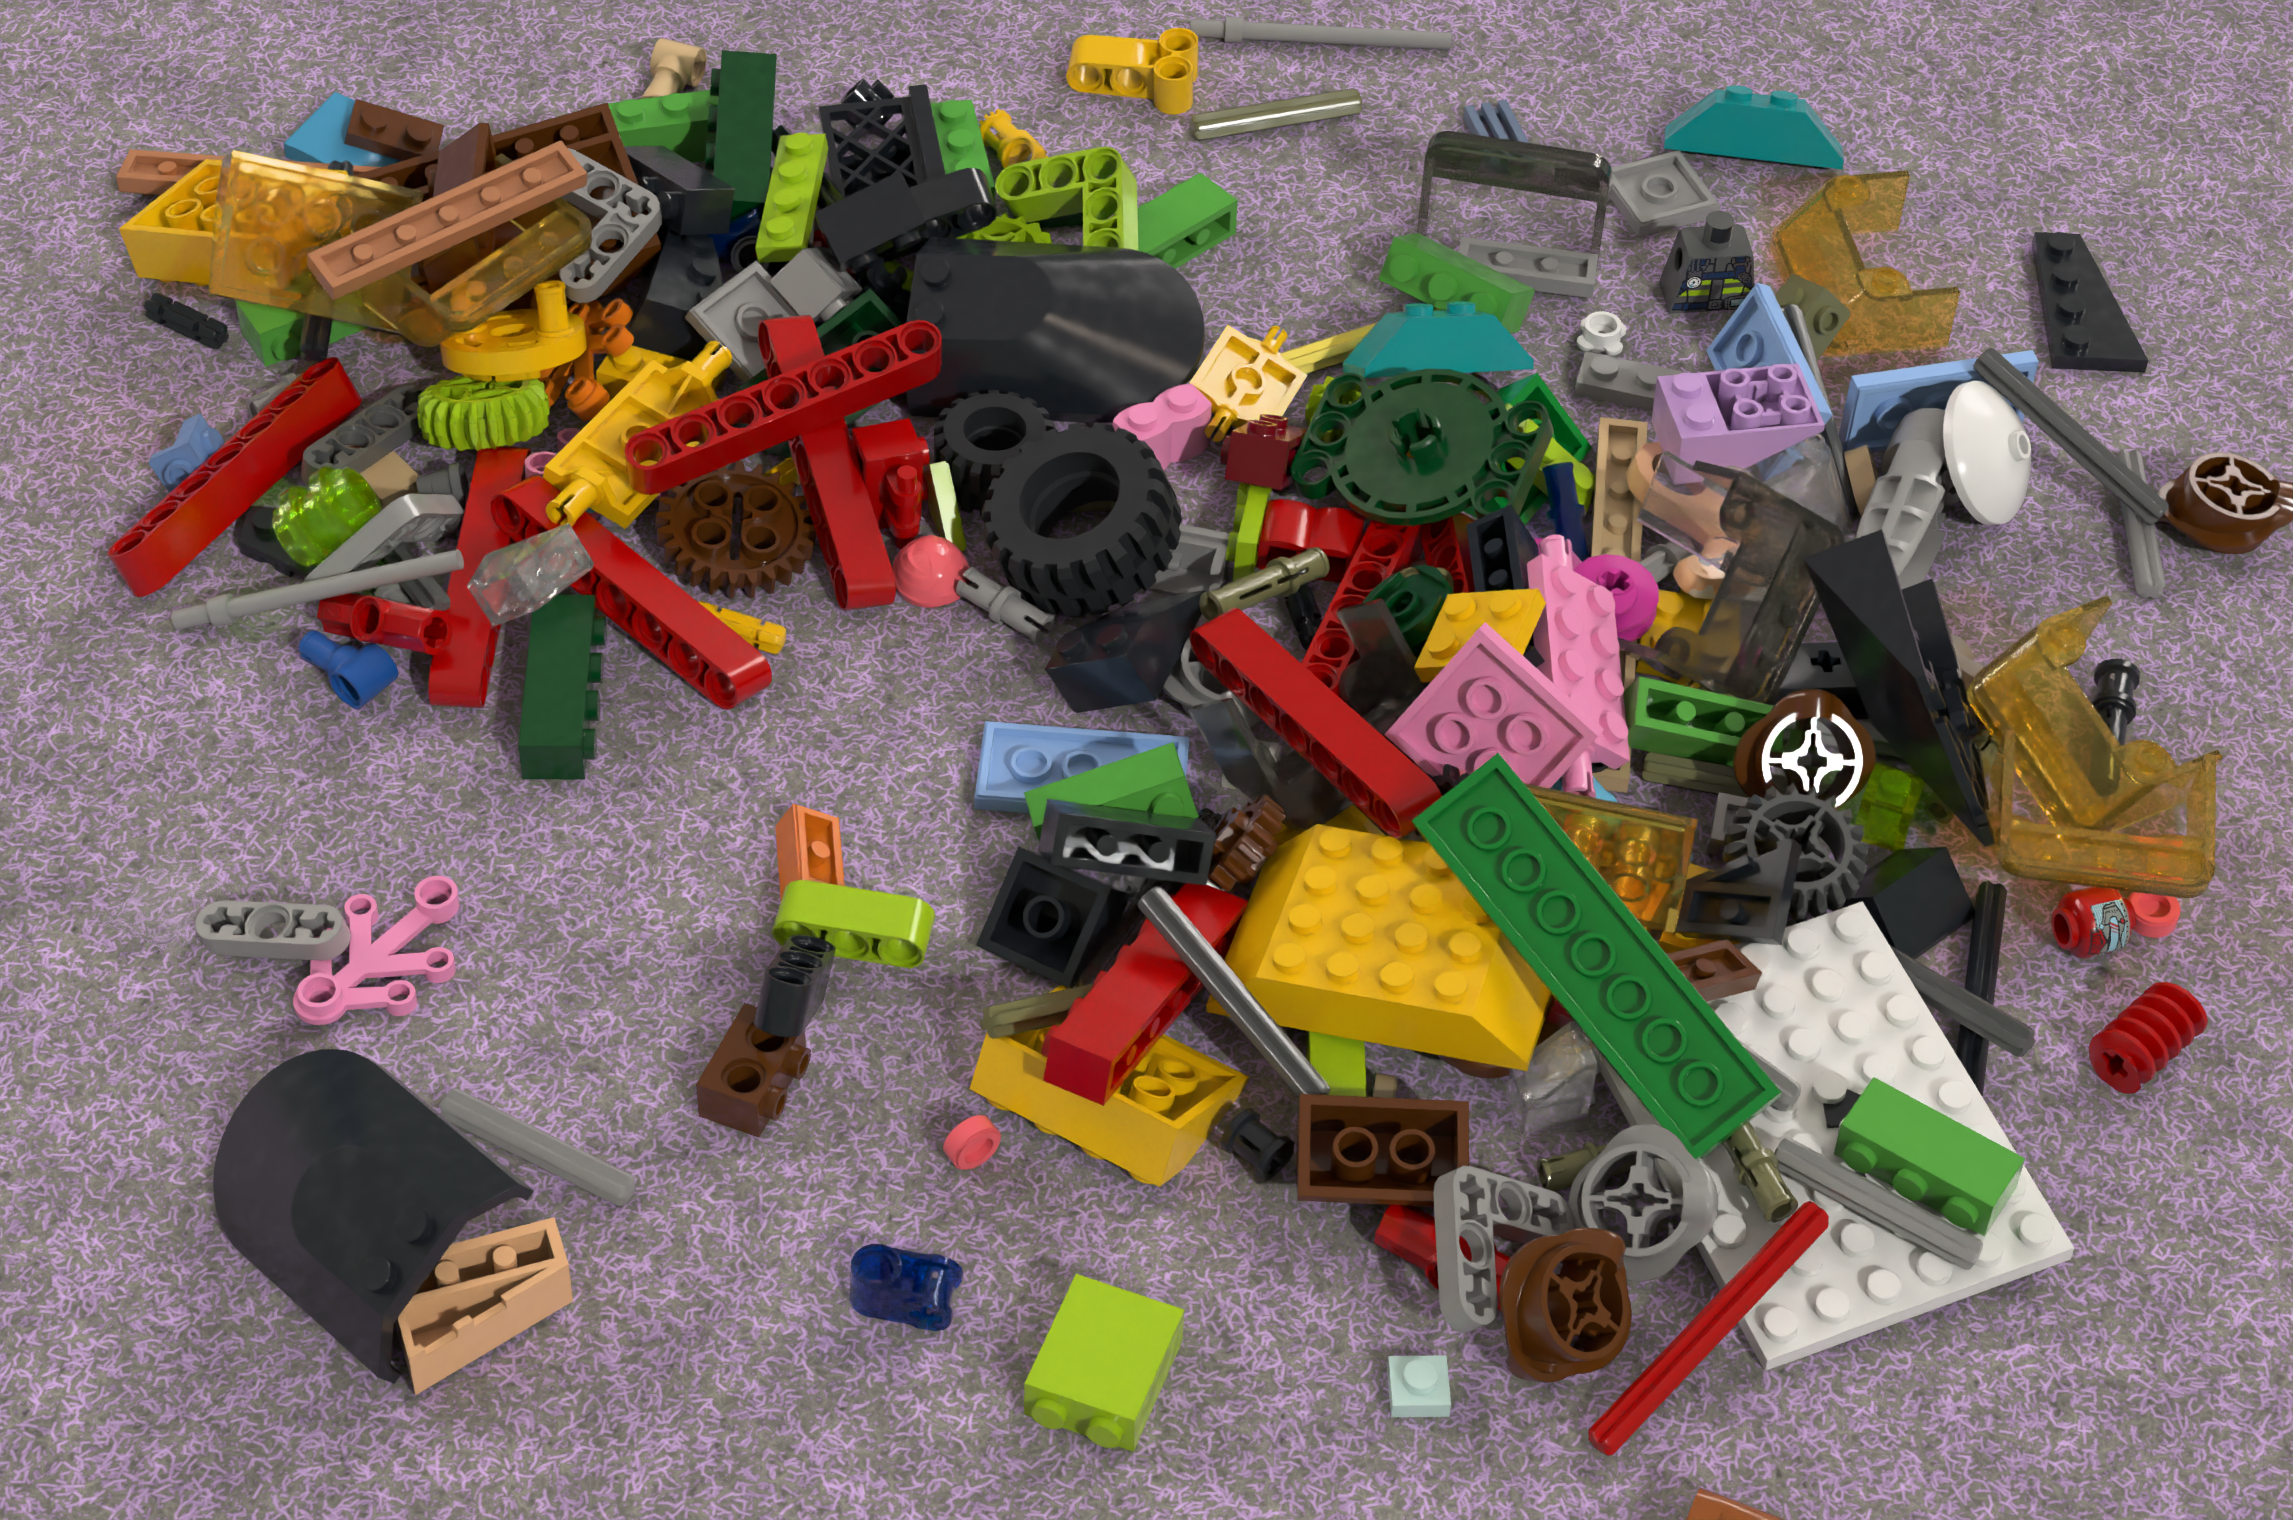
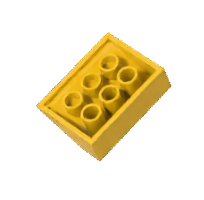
M206 159L122 225L119 231L136 274L140 278L159 279L161 282L194 283L197 286H227L233 290L247 288L265 290L267 293H278L288 289L292 285V281L308 268L307 254L317 249L350 178L347 171Z
M1060 985L1051 992H1056L1070 988L1064 985ZM1046 1027L997 1039L990 1038L988 1032H986L969 1089L987 1098V1101L992 1106L1001 1110L1012 1111L1034 1122L1035 1127L1040 1131L1051 1135H1059L1081 1146V1149L1087 1155L1096 1159H1106L1129 1171V1174L1137 1181L1160 1187L1186 1167L1244 1090L1250 1077L1163 1034L1105 1105L1102 1106L1043 1081L1047 1057L1042 1056L1041 1050L1044 1039L1051 1028Z

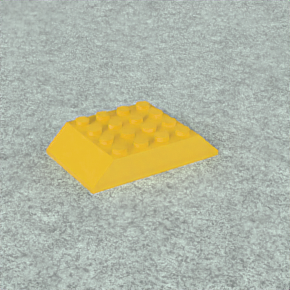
M1320 824L1314 825L1277 847L1274 855L1264 863L1224 960L1279 1026L1528 1071L1552 998L1550 991L1428 843L1408 839L1398 840L1390 836ZM1211 994L1206 1004L1207 1012L1229 1016Z

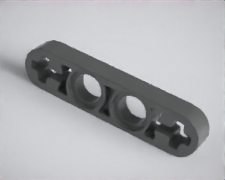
M416 385L400 386L307 447L303 452L301 469L303 482L310 487L320 490L339 488L420 433L422 429L419 428L417 417L418 395L424 392L426 388ZM376 425L388 426L391 428H381ZM345 445H354L362 448H351Z

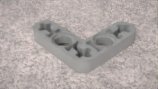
M568 148L587 172V185L560 198L601 221L563 262L559 275L560 280L565 283V295L572 301L587 303L602 295L654 236L662 225V213L658 198L652 192L576 150ZM599 186H608L615 190L612 196L604 200H597L590 196L591 191ZM645 210H648V215H644L641 213H643ZM631 211L637 213L638 215L632 217ZM608 239H618L624 243L623 247L614 253H605L598 249L600 244ZM590 273L591 279L589 281L583 279ZM576 276L582 278L577 283L574 282Z
M410 493L401 496L386 506L318 565L303 582L373 568L401 542L439 541L462 525L465 510L453 495Z
M1462 1166L1438 1177L1434 1184L1433 1192L1440 1308L1446 1322L1454 1330L1460 1333H1468L1494 1320L1497 1315L1498 1301L1493 1235L1526 1244L1539 1237L1559 1235L1572 1230V1212L1561 1195L1548 1189L1472 1166ZM1498 1194L1505 1199L1509 1207L1510 1220L1503 1215L1499 1207ZM1539 1212V1215L1532 1217V1214ZM1459 1236H1462L1467 1241L1471 1249V1262L1464 1257L1460 1249Z

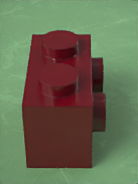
M1260 414L1259 420H1248L1247 424L1233 430L1231 436H1226L1220 456L1221 464L1226 465L1224 479L1278 490L1294 483L1290 471L1307 429L1288 426V418L1273 414Z

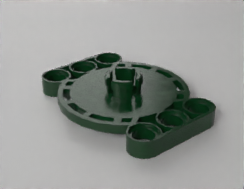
M1422 369L1405 372L1381 381L1371 389H1369L1366 380L1361 375L1345 373L1331 380L1326 387L1293 460L1290 471L1296 488L1303 497L1320 499L1337 489L1350 508L1368 519L1388 525L1416 526L1434 523L1459 514L1472 505L1477 519L1493 513L1483 508L1486 502L1495 497L1507 498L1509 502L1506 506L1511 504L1517 514L1520 515L1551 441L1554 429L1548 410L1542 403L1523 401L1507 411L1503 400L1489 385L1472 375L1455 370ZM1447 383L1458 384V386L1451 385V384H1447ZM1474 391L1486 397L1490 402L1484 405L1473 394ZM1345 392H1361V396L1354 403L1347 405L1337 403L1339 397ZM1536 418L1542 421L1539 428L1529 433L1517 431V427L1524 420ZM1328 430H1344L1342 437L1335 442L1324 443L1320 441L1322 435ZM1408 451H1410L1413 458L1407 456ZM1519 457L1525 460L1524 465L1517 471L1504 472L1500 470L1501 465L1510 458ZM1316 467L1327 469L1326 474L1317 481L1307 482L1303 480V476L1310 469ZM1352 494L1359 495L1363 501L1359 500Z

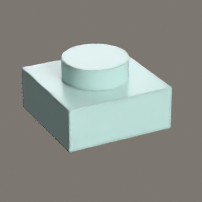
M1446 1355L1388 1356L1387 1374L1391 1417L1450 1416L1451 1398Z

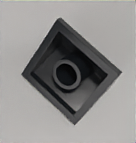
M1947 847L1898 849L1866 871L1864 879L1858 883L1859 889L1855 897L1851 898V900L1846 899L1843 906L1845 908L1863 901L1888 944L1914 960L1968 923L1975 915V909Z

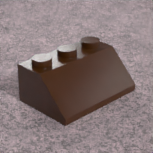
M478 123L439 151L437 171H430L428 177L430 199L499 168L489 123ZM497 226L418 262L419 275L427 278L431 296H449L447 283L456 279L472 278L478 281L479 296L488 297Z
M1300 1094L1296 1123L1295 1177L1297 1201L1434 1207V1184L1438 1177L1459 1167L1469 1166V1101Z

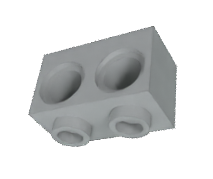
M825 247L804 248L770 280L771 284L800 316L810 315L814 323L829 320L853 302V298L862 290L846 270L841 271L835 258Z

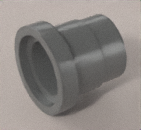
M461 462L449 464V469L417 477L418 494L453 495L465 510L470 489Z

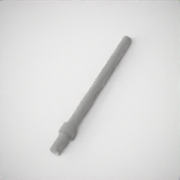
M1226 16L1225 21L1191 19L1190 30L1198 37L1224 38V43L1242 44V39L1440 50L1451 49V32L1243 22V17Z
M457 549L233 597L230 593L209 597L205 604L173 610L171 614L172 623L177 630L212 623L215 627L233 624L241 616L461 570L464 568V560L461 551Z

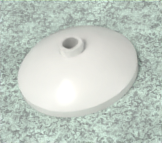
M1982 381L1963 383L1956 387L1950 395L1944 415L1943 439L1949 473L1960 500L1977 521L1988 526L2004 524L2013 519L2026 496L2031 471L2030 440L2020 418L2002 394Z

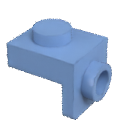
M197 414L183 421L174 445L151 455L149 465L170 493L225 443L220 433L215 428H210L201 414Z

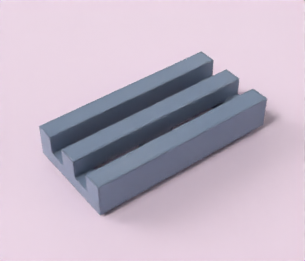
M1506 99L1499 100L1497 108H1492L1490 102L1481 103L1479 111H1476L1473 105L1464 106L1463 119L1492 174L1534 168L1536 155ZM1483 121L1487 122L1498 148L1501 149L1506 161L1502 162L1482 123Z

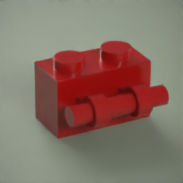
M910 418L852 428V444L879 529L889 528L895 536V545L899 549L913 541L920 531L922 501L928 500V487L923 474V466L929 465V449L924 436L917 437Z

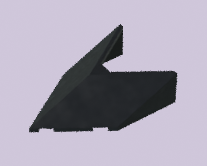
M1882 529L1804 557L1803 561L1872 725L1985 847L1995 844L1993 829L1987 816V810L1990 809L1982 754L1973 739L1969 738V736L1978 733L1977 721L1934 580L1929 579L1901 589L1886 536Z

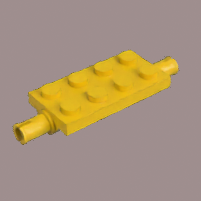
M710 341L691 362L686 361L670 369L651 360L545 465L542 478L562 491L554 500L547 504L546 513L548 518L556 524L567 514V517L560 523V527L569 529L588 508H591L626 529L660 494H641L635 491L629 484L625 459L626 443L638 432L719 400L713 389V381L724 369L731 365L732 354L730 350L723 345L715 355H712L719 347V342ZM690 442L686 445L690 447H697L702 445L703 443ZM648 460L640 464L644 466H650L656 464L657 462Z

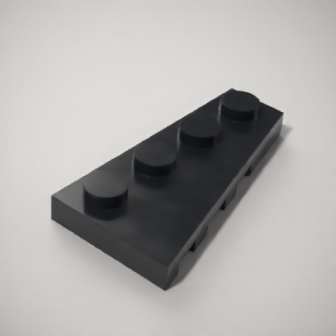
M2035 232L2032 250L2052 369L2145 373L2149 360L2081 235L2064 232Z

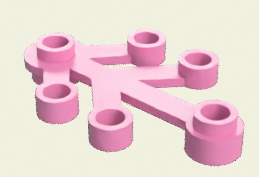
M431 876L419 882L414 891L416 907L373 943L372 926L379 917L376 900L367 894H357L350 897L344 905L346 921L350 925L351 932L349 963L333 976L332 959L322 961L310 960V975L300 982L293 997L296 1015L308 1024L326 1025L340 1019L347 1010L385 1007L386 1011L394 1016H404L411 1013L417 1006L415 987L406 980L392 981L386 987H355L367 978L423 974L430 982L442 983L454 976L456 971L454 955L447 948L435 947L422 953H395L431 923L440 924L447 922L457 913L460 904L456 884L444 876ZM358 909L369 910L365 914H354V912ZM436 962L447 963L441 968L431 967ZM397 995L408 996L406 999L402 1001L392 1000V998Z

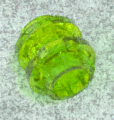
M328 466L321 467L309 477L310 491L301 486H292L280 495L279 507L273 511V529L282 547L299 564L307 567L312 564L320 565L344 542L382 511L374 490L364 477L354 469L346 467L342 470H335Z

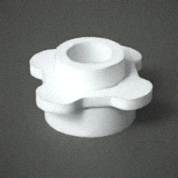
M1598 311L1591 313L1581 321L1580 328L1583 330V333L1577 338V346L1581 350H1592L1608 355H1618L1622 352L1623 344L1620 342V339L1626 334V326L1616 315Z

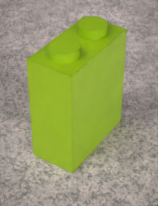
M1075 1274L1024 1383V1415L1032 1417L1038 1424L1049 1429L1065 1428L1088 1436L1092 1442L1105 1448H1115L1118 1446L1134 1452L1182 1344L1185 1310Z

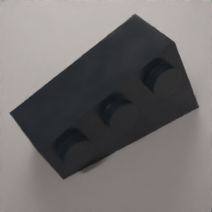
M669 228L661 242L662 250L652 259L647 268L628 331L634 336L632 343L634 346L692 361L704 349L707 342L686 320L685 316L690 309L723 286L724 283L713 238L708 237L706 234L679 235Z

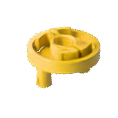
M462 278L452 280L446 284L453 323L439 336L442 363L447 369L461 373L463 377L487 382L494 378L496 382L536 379L541 377V370L570 362L582 355L587 348L584 321L580 316L567 312L566 287L562 281H546L534 286L538 309L509 310L481 315L478 281L476 279Z

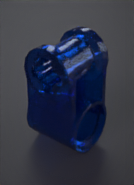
M884 1244L866 1245L856 1251L851 1259L849 1301L854 1310L869 1318L910 1324L915 1328L930 1331H941L948 1328L952 1322L953 1311L950 1307V1302L954 1289L959 1287L962 1282L963 1270L956 1261L943 1255L922 1254L892 1248ZM934 1271L938 1272L937 1278L932 1277ZM870 1280H880V1281H883V1282H881V1283H872V1282H870ZM927 1307L932 1308L931 1314L926 1312Z

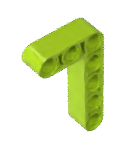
M1098 147L1016 163L1007 166L996 178V192L1015 218L1024 216L1026 222H1034L1083 212V246L1117 247L1138 251L1137 182L1134 174L1116 149Z

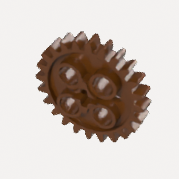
M739 460L734 470H727L726 466L715 472L707 473L680 486L668 489L667 497H660L659 509L656 512L655 531H657L656 546L663 548L662 560L664 562L675 561L674 574L676 576L690 572L691 587L697 586L703 580L708 582V592L711 595L720 586L727 588L729 598L735 597L737 588H744L750 598H754L757 586H762L768 593L772 594L774 593L776 580L789 586L791 584L792 572L802 574L804 572L805 560H811L816 539L815 528L810 512L807 510L805 496H795L797 484L791 482L781 486V473L779 471L767 478L762 476V464H758L752 472L745 471L743 461ZM738 497L742 500L739 532L740 543L738 560H732L729 555L733 499Z

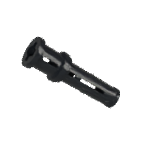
M2108 659L2097 665L2094 670V682L2098 687L2097 695L2093 697L2090 703V714L2096 722L2092 747L2090 778L2087 788L2089 787L2088 791L2093 796L2107 799L2114 798L2121 792L2120 783L2125 753L2127 725L2136 716L2137 704L2133 699V690L2140 683V671L2137 666L2123 659ZM2112 673H2115L2114 680L2110 678Z

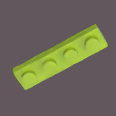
M795 133L780 136L755 247L759 263L791 261L800 251L808 248L828 153L825 133Z

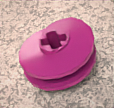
M1603 554L1590 557L1576 566L1574 572L1613 593L1619 645L1641 638L1652 627L1659 601L1658 585L1651 572L1639 562L1620 555Z

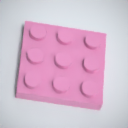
M1485 622L1384 735L1426 773L1434 776L1443 775L1445 764L1459 768L1460 776L1466 772L1472 774L1499 753L1539 801L1599 737L1604 728Z

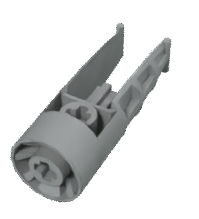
M1920 408L1906 414L1897 424L1883 457L1881 466L1883 476L1876 480L1855 537L1856 539L1881 529L1884 531L1901 589L1924 581L1946 535V532H1941L1939 529L1949 505L1955 504L1960 500L1953 485L1945 456L1943 439L1945 410L1939 408Z

